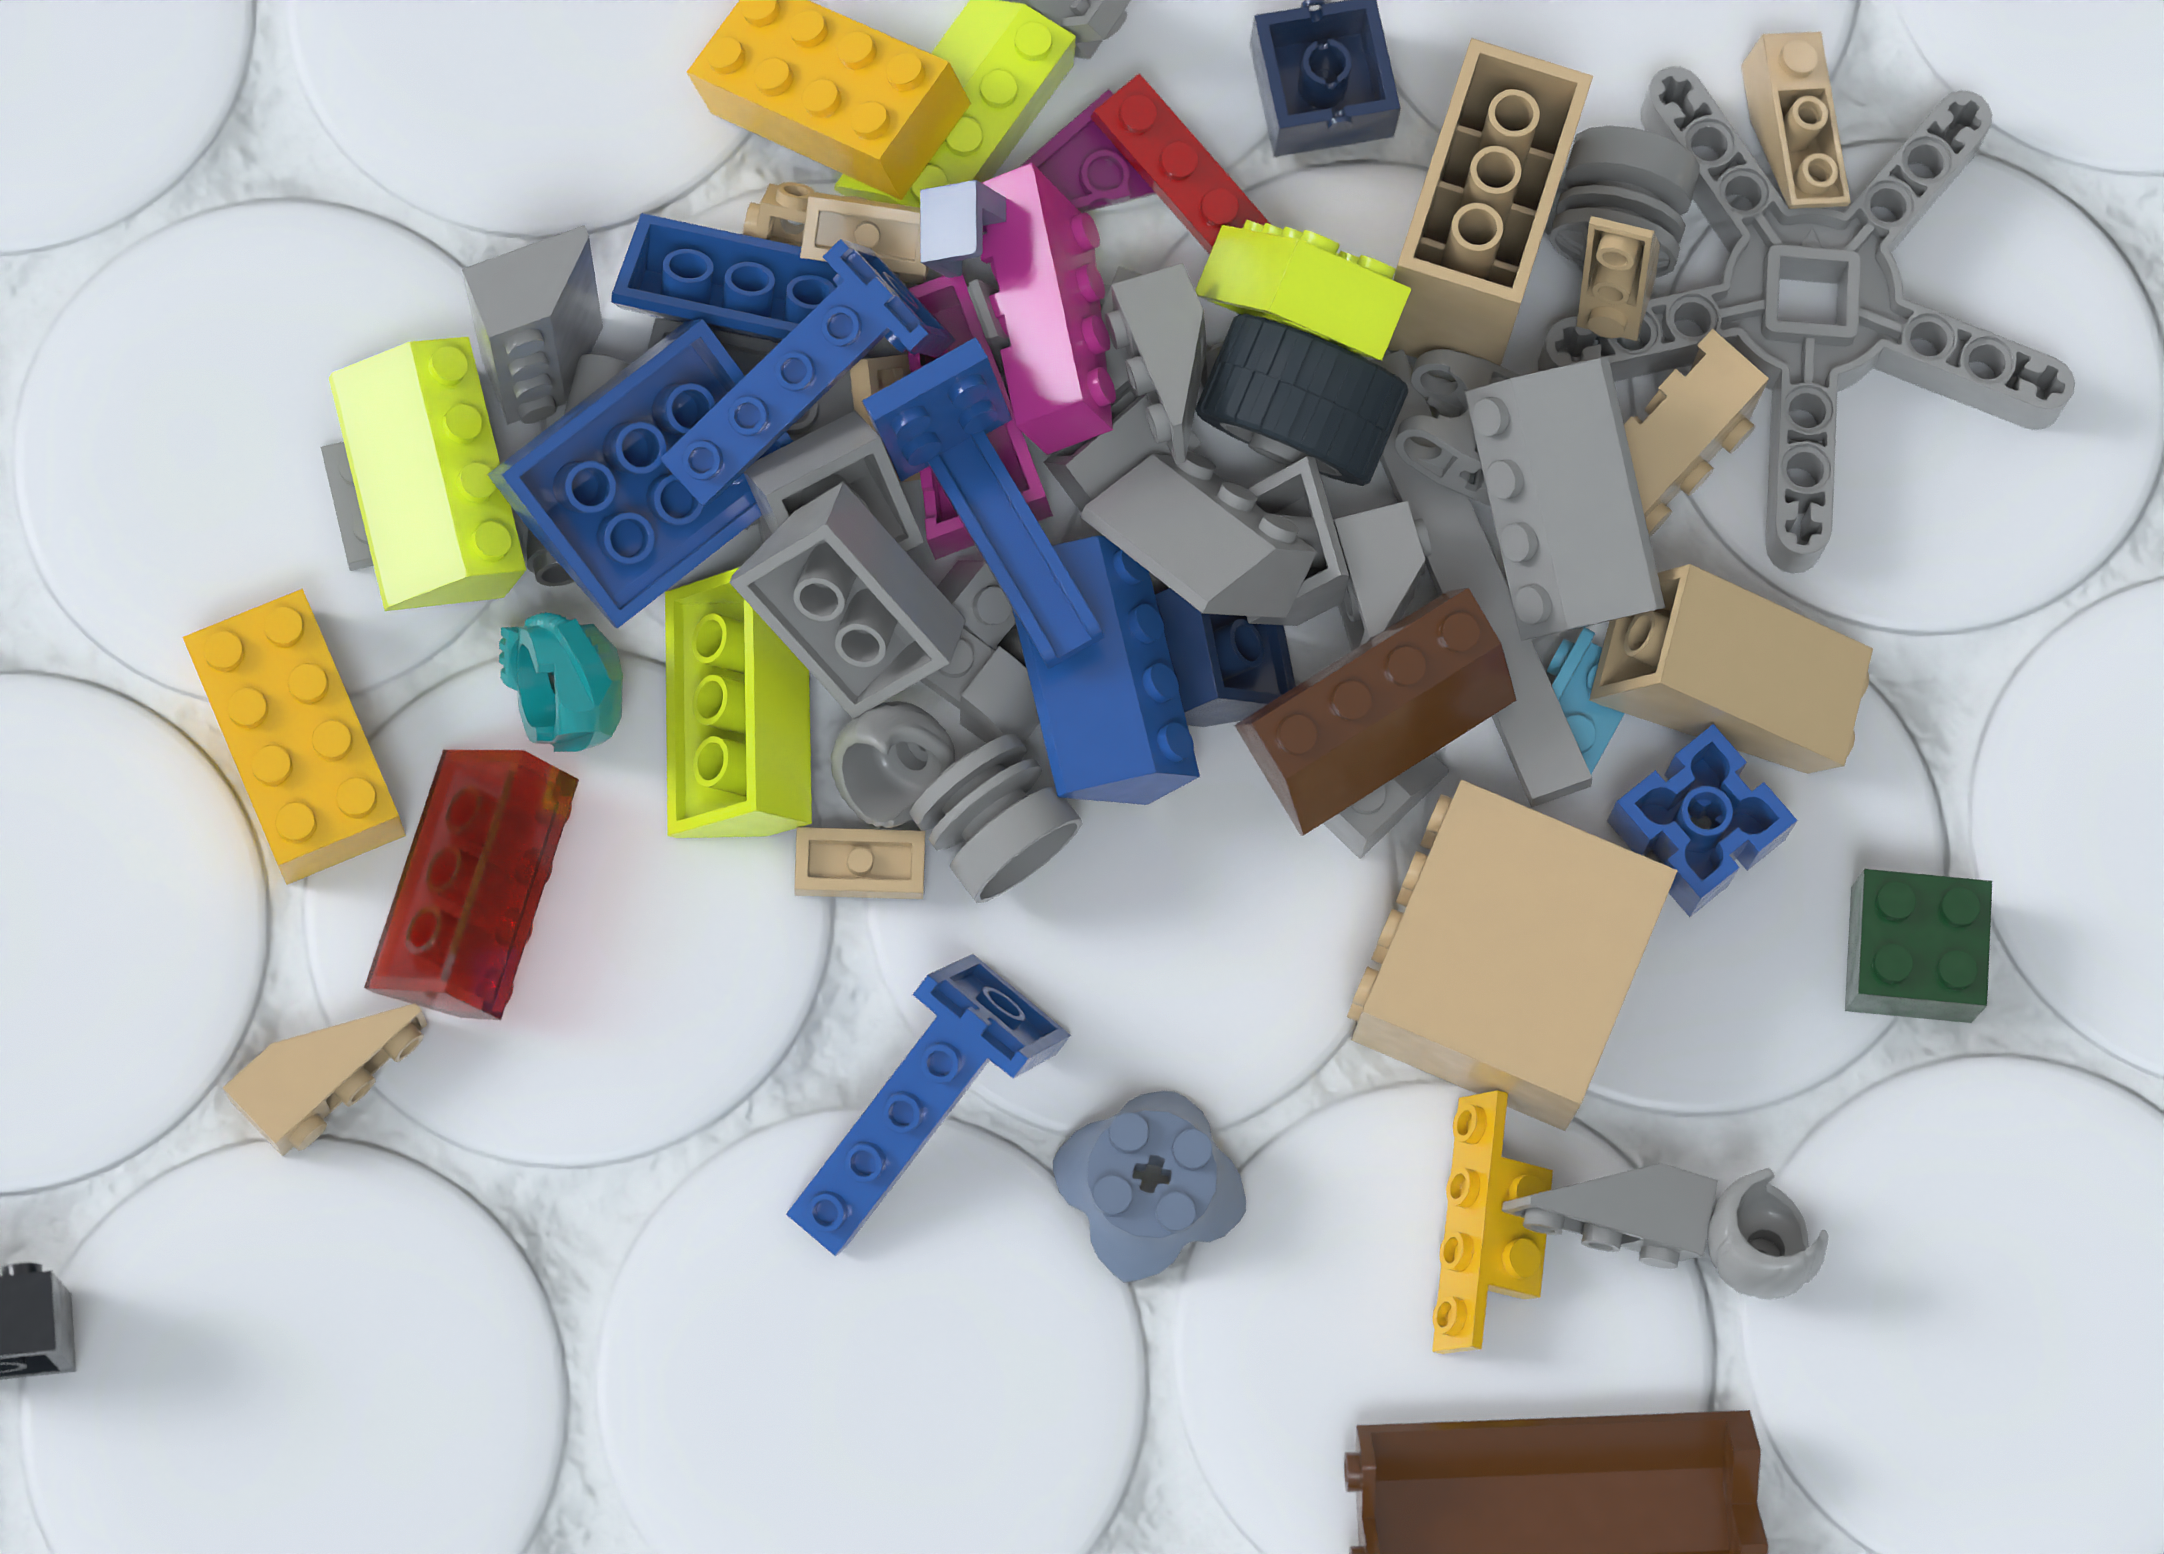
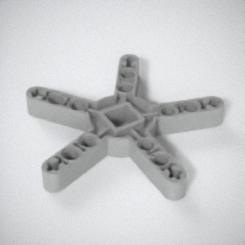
M1668 67L1660 70L1652 78L1641 107L1643 127L1648 132L1659 134L1679 143L1696 157L1700 169L1692 199L1729 251V259L1718 285L1649 300L1638 337L1644 347L1639 350L1625 349L1618 344L1616 338H1604L1589 329L1576 327L1578 316L1556 322L1549 329L1538 360L1539 372L1597 358L1609 357L1613 379L1616 382L1692 365L1699 350L1697 345L1714 329L1769 378L1765 388L1772 390L1766 550L1769 559L1776 567L1792 574L1805 572L1816 564L1828 544L1832 532L1837 392L1854 385L1873 368L2027 429H2044L2055 423L2074 393L2075 381L2067 365L2057 358L1904 299L1900 272L1891 254L1975 157L1992 124L1990 106L1982 96L1963 90L1946 96L1851 206L1842 213L1822 207L1789 209L1705 86L1692 71L1683 67ZM1958 124L1964 126L1954 137L1950 146L1943 140L1948 129L1952 130ZM1707 146L1718 154L1719 159L1705 161L1699 158L1692 148ZM1914 163L1923 164L1933 172L1934 178L1924 179L1914 175L1909 165ZM1741 195L1751 202L1753 209L1745 211L1733 208L1728 203L1726 197ZM1877 206L1885 207L1891 210L1896 216L1897 221L1891 223L1883 222L1873 215L1871 208ZM1779 279L1838 284L1836 325L1778 320ZM1679 320L1693 321L1700 326L1703 335L1698 337L1683 335L1677 329L1675 322ZM1923 339L1930 342L1935 347L1937 355L1930 357L1921 355L1913 348L1911 340ZM1598 340V345L1593 346L1594 341ZM1560 348H1567L1568 353H1559ZM1580 356L1579 361L1571 360V357ZM1976 361L1985 363L1993 370L1995 378L1988 380L1978 377L1970 369L1969 363ZM2011 376L2017 377L2012 388L2006 387ZM2037 387L2045 390L2044 400L2035 396ZM1792 410L1807 411L1813 415L1817 426L1814 428L1801 427L1792 420L1789 412ZM1799 468L1807 471L1814 479L1815 485L1805 488L1797 486L1788 477L1787 470ZM1805 513L1801 520L1800 537L1801 540L1808 542L1807 545L1797 544L1796 534L1790 532L1798 514Z

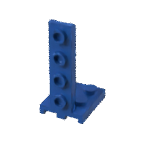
M840 239L822 257L837 272L833 281L838 287L660 458L662 463L702 506H708L715 501L882 338L885 337L901 353L907 350L914 356L920 353L939 357L956 341L871 248Z
M976 337L862 400L875 431L883 442L893 469L901 482L930 467L1048 669L1105 638L1090 608L986 435L1011 421L1012 418L990 361Z
M974 954L928 974L912 994L935 1013L937 1017L786 1213L790 1219L834 1256L840 1254L852 1241L989 1061L1014 1079L1055 1056L1071 1036Z

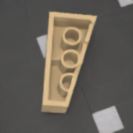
M1714 329L1697 345L1699 350L1690 372L1684 376L1675 369L1658 387L1659 391L1646 406L1644 411L1648 416L1643 421L1637 416H1631L1624 424L1649 537L1662 526L1672 513V510L1666 505L1681 490L1688 496L1692 495L1714 470L1708 462L1722 448L1730 454L1733 453L1755 428L1750 418L1769 378Z

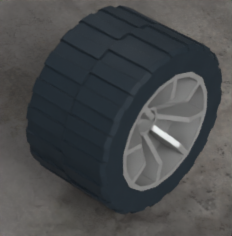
M1240 314L1232 320L1195 411L1197 416L1204 422L1248 444L1250 449L1272 460L1290 466L1306 456L1314 457L1321 475L1345 483L1364 486L1371 482L1409 389L1407 384L1395 374L1341 346L1279 322L1250 314Z

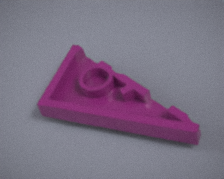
M1110 89L1019 166L1022 167L1033 163L1081 213L1156 194L1090 118L1093 111L1113 95ZM986 225L983 226V235L987 233Z

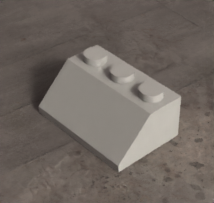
M1187 451L1186 461L1176 465L1173 456L1150 455L1085 505L1080 518L1196 609L1206 614L1286 618L1318 552L1297 536L1299 529L1295 524L1281 516L1266 513L1255 504L1257 497L1254 493L1238 484L1225 482L1214 473L1216 466L1213 462L1190 451Z
M844 482L794 511L732 575L729 582L853 719L950 664L966 621Z

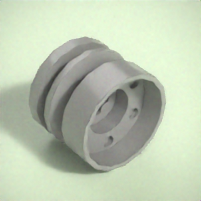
M1593 127L1576 134L1564 177V182L1569 190L1560 195L1556 209L1558 215L1555 216L1549 237L1554 249L1571 262L1584 267L1588 227L1591 216L1654 231L1660 244L1656 277H1662L1672 272L1680 251L1678 244L1681 242L1686 227L1681 215L1689 210L1700 169L1696 157L1675 141L1656 133L1631 127Z
M1015 733L1006 734L994 739L958 759L943 771L934 783L925 790L909 812L911 818L921 831L933 829L928 839L936 851L948 849L963 841L966 842L955 855L950 868L976 903L987 902L1024 881L1061 851L1077 834L1083 824L1081 818L1065 798H1058L1055 786L1046 787L1028 796L1026 795L1037 781L1042 769L1035 759L1022 761L1027 750Z

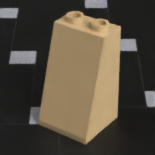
M1692 564L1658 573L1665 608L1609 621L1590 701L1695 737L1714 724L1737 751L1807 774L1845 766L1846 759L1855 742L1854 726L1860 701L1869 684L1868 668L1873 648Z

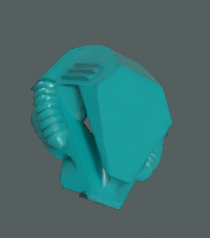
M547 612L528 617L524 627H501V636L503 638L499 641V649L502 650V653L499 655V663L504 667L501 669L500 679L507 687L518 691L519 712L529 741L538 744H551L554 746V752H579L603 744L611 738L622 718L623 673L617 648L594 624L580 625L576 618L569 620L561 615ZM548 673L554 677L555 693L550 684Z

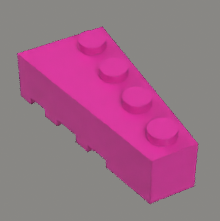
M1033 163L981 182L1006 197V222L986 225L987 233L983 235V252L980 257L982 262L990 263L1000 292L990 295L989 299L995 317L999 320L1011 343L1010 347L1000 350L1016 427L1046 455L1112 431L1111 404L1116 400V392L1113 381L1107 372L1105 351L1110 349V337L1101 315L1100 300L1105 297V287L1096 266L1095 248H1098L1100 245V237L1095 222L1088 213H1081Z
M963 274L952 278L941 276L909 288L956 339L939 357L971 339L977 338L990 361L1012 418L1011 421L986 435L1037 521L1052 517L1053 514L1022 431L1016 427L1009 396L990 346H988ZM908 351L910 372L918 370L939 357L920 353L914 356ZM930 467L920 471L926 518V539L935 560L975 546Z

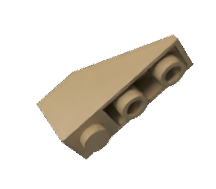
M1821 32L1762 34L1742 63L1741 68L1750 121L1789 209L1848 206L1851 201Z
M1591 216L1576 327L1589 329L1604 338L1622 337L1638 341L1656 279L1660 244L1654 231Z
M414 1003L271 1043L223 1087V1090L230 1102L282 1156L293 1147L301 1151L311 1145L327 1127L324 1119L342 1102L347 1107L353 1105L372 1088L376 1081L372 1075L390 1058L395 1062L403 1060L421 1043L424 1035L420 1031L427 1025L422 1009Z

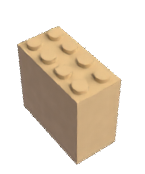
M1471 38L1397 264L1393 280L1412 289L1387 349L1396 352L1403 349L1406 355L1415 358L1428 351L1447 349L1483 358L1501 366L1593 75Z
M1461 779L1454 797L1451 798L1441 794L1420 844V846L1431 850L1429 855L1416 851L1396 900V903L1406 907L1405 912L1402 913L1391 909L1371 958V960L1382 964L1379 971L1367 966L1347 1015L1348 1018L1358 1022L1351 1040L1476 1094L1497 1090L1508 1093L1507 1107L1566 1131L1582 1104L1678 870Z

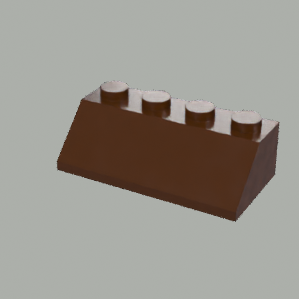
M1462 588L1450 590L1440 595L1234 726L1299 834L1304 836L1509 706L1517 699L1502 643L1470 589Z

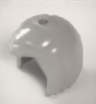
M900 701L882 703L851 720L842 729L831 753L832 777L835 780V786L841 798L856 813L858 818L864 820L867 824H873L875 827L893 828L912 820L909 812L914 803L934 783L938 776L955 762V749L945 729L933 716L922 708Z
M1766 1168L1734 1181L1719 1197L1714 1208L1713 1217L1709 1222L1707 1244L1711 1261L1725 1283L1738 1293L1748 1297L1770 1300L1784 1298L1796 1293L1803 1284L1816 1276L1824 1262L1829 1236L1825 1230H1821L1818 1239L1808 1247V1232L1801 1212L1785 1193L1768 1183L1775 1176L1770 1168Z

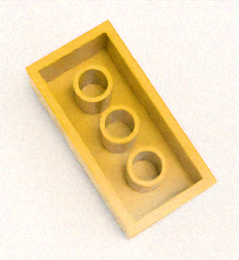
M739 0L686 72L711 114L900 200L904 198L971 104L950 62L809 0Z
M303 588L182 637L286 885L406 836L400 816Z

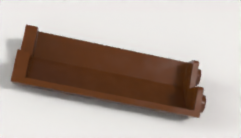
M1750 1410L1356 1425V1452L1344 1453L1346 1492H1356L1359 1546H1350L1349 1554H1768V1541L1757 1504L1761 1448Z

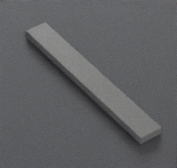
M1404 350L1385 355L1382 361L1377 359L1370 360L1401 378L1409 389L1380 461L1398 503L1408 501L1413 520L1422 518L1426 525L1431 543V555L1425 557V565L1439 596L1450 590L1469 588L1502 643L1517 700L1494 714L1492 719L1531 808L1591 787L1592 776L1531 639L1521 641L1510 590L1469 497L1436 483L1412 468L1400 458L1396 451L1395 439L1399 425L1403 420L1417 415L1433 417L1425 397L1418 393L1412 385L1411 376L1413 370ZM1422 437L1410 438L1413 442L1421 446H1437L1436 444Z

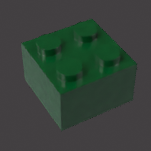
M1864 869L1851 887L1845 1011L1972 1023L1987 1007L1992 881Z

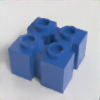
M1714 724L1674 755L1664 774L1668 779L1667 782L1655 770L1616 801L1607 819L1609 825L1633 852L1645 856L1652 850L1664 865L1678 870L1669 894L1689 917L1729 886L1740 868L1735 862L1736 859L1748 871L1784 842L1798 821L1765 782L1751 791L1742 781L1739 775L1747 762ZM1706 815L1712 821L1709 829L1699 828L1691 821V817L1698 820Z

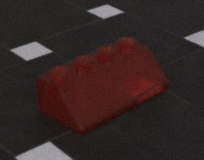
M443 750L364 988L376 994L411 1004L416 1003L418 1006L459 1018L501 1020L505 1006L513 993V982L525 945L533 931V920L544 886L552 873V862L564 825L571 814L572 800L579 779L525 750Z

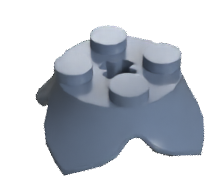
M1173 1091L1141 1094L1128 1101L1115 1116L1089 1123L1077 1130L1062 1145L1053 1159V1174L1059 1193L1070 1206L1086 1214L1090 1226V1241L1098 1259L1122 1282L1139 1281L1161 1273L1174 1263L1185 1245L1193 1241L1212 1242L1224 1237L1240 1222L1246 1213V1197L1241 1176L1232 1160L1218 1149L1214 1143L1210 1124L1204 1113L1185 1096ZM1148 1165H1154L1162 1169L1161 1175L1168 1176L1169 1185L1158 1184L1154 1193H1147L1140 1189L1142 1180L1133 1178V1173L1136 1170L1145 1171Z

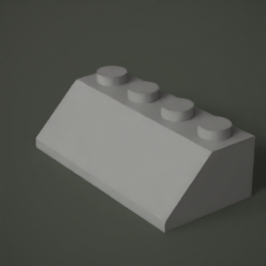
M585 225L462 269L481 359L507 425L520 420L524 424L542 421L553 415L558 406L566 404L579 357L591 353L602 331L603 324L591 245Z
M1609 357L1518 376L1465 391L1521 641L1665 608Z

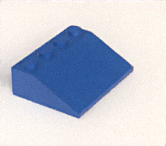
M703 319L685 321L487 474L528 529L617 629L762 516L744 473L708 506H702L660 460L673 445L745 377ZM785 432L757 460L794 441Z

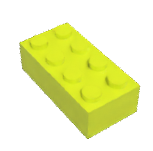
M1246 220L1243 229L1225 225L1221 226L1195 291L1198 297L1237 314H1250L1279 322L1315 335L1360 356L1382 361L1412 288L1392 280L1396 271L1395 268L1365 255L1357 257L1340 251L1338 254L1337 251L1340 244L1308 230L1300 232L1286 226L1282 229L1265 223L1263 226Z

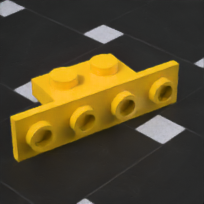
M1498 1090L1460 1097L1458 1101V1110L1453 1121L1455 1139L1451 1175L1446 1186L1448 1205L1445 1234L1439 1252L1441 1272L1438 1300L1433 1312L1434 1338L1432 1352L1448 1354L1482 1349L1488 1291L1523 1300L1540 1298L1547 1234L1526 1229L1523 1227L1524 1218L1502 1212V1206L1505 1201L1551 1190L1553 1170L1502 1157L1508 1093Z

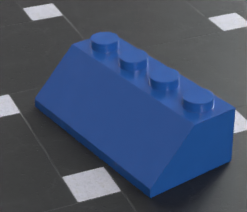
M641 213L613 288L611 303L624 310L680 322L703 319L708 327L714 330H723L780 343L838 287L833 281L837 272L825 261L800 258L801 247ZM868 353L862 359H867Z
M1093 536L1052 545L1097 620L1105 637L1048 669L1013 610L1058 798L1148 805L1200 777L1194 753L1193 739L1189 733L1179 693V683L1174 673L1164 633V623L1159 613L1150 573L1105 536Z

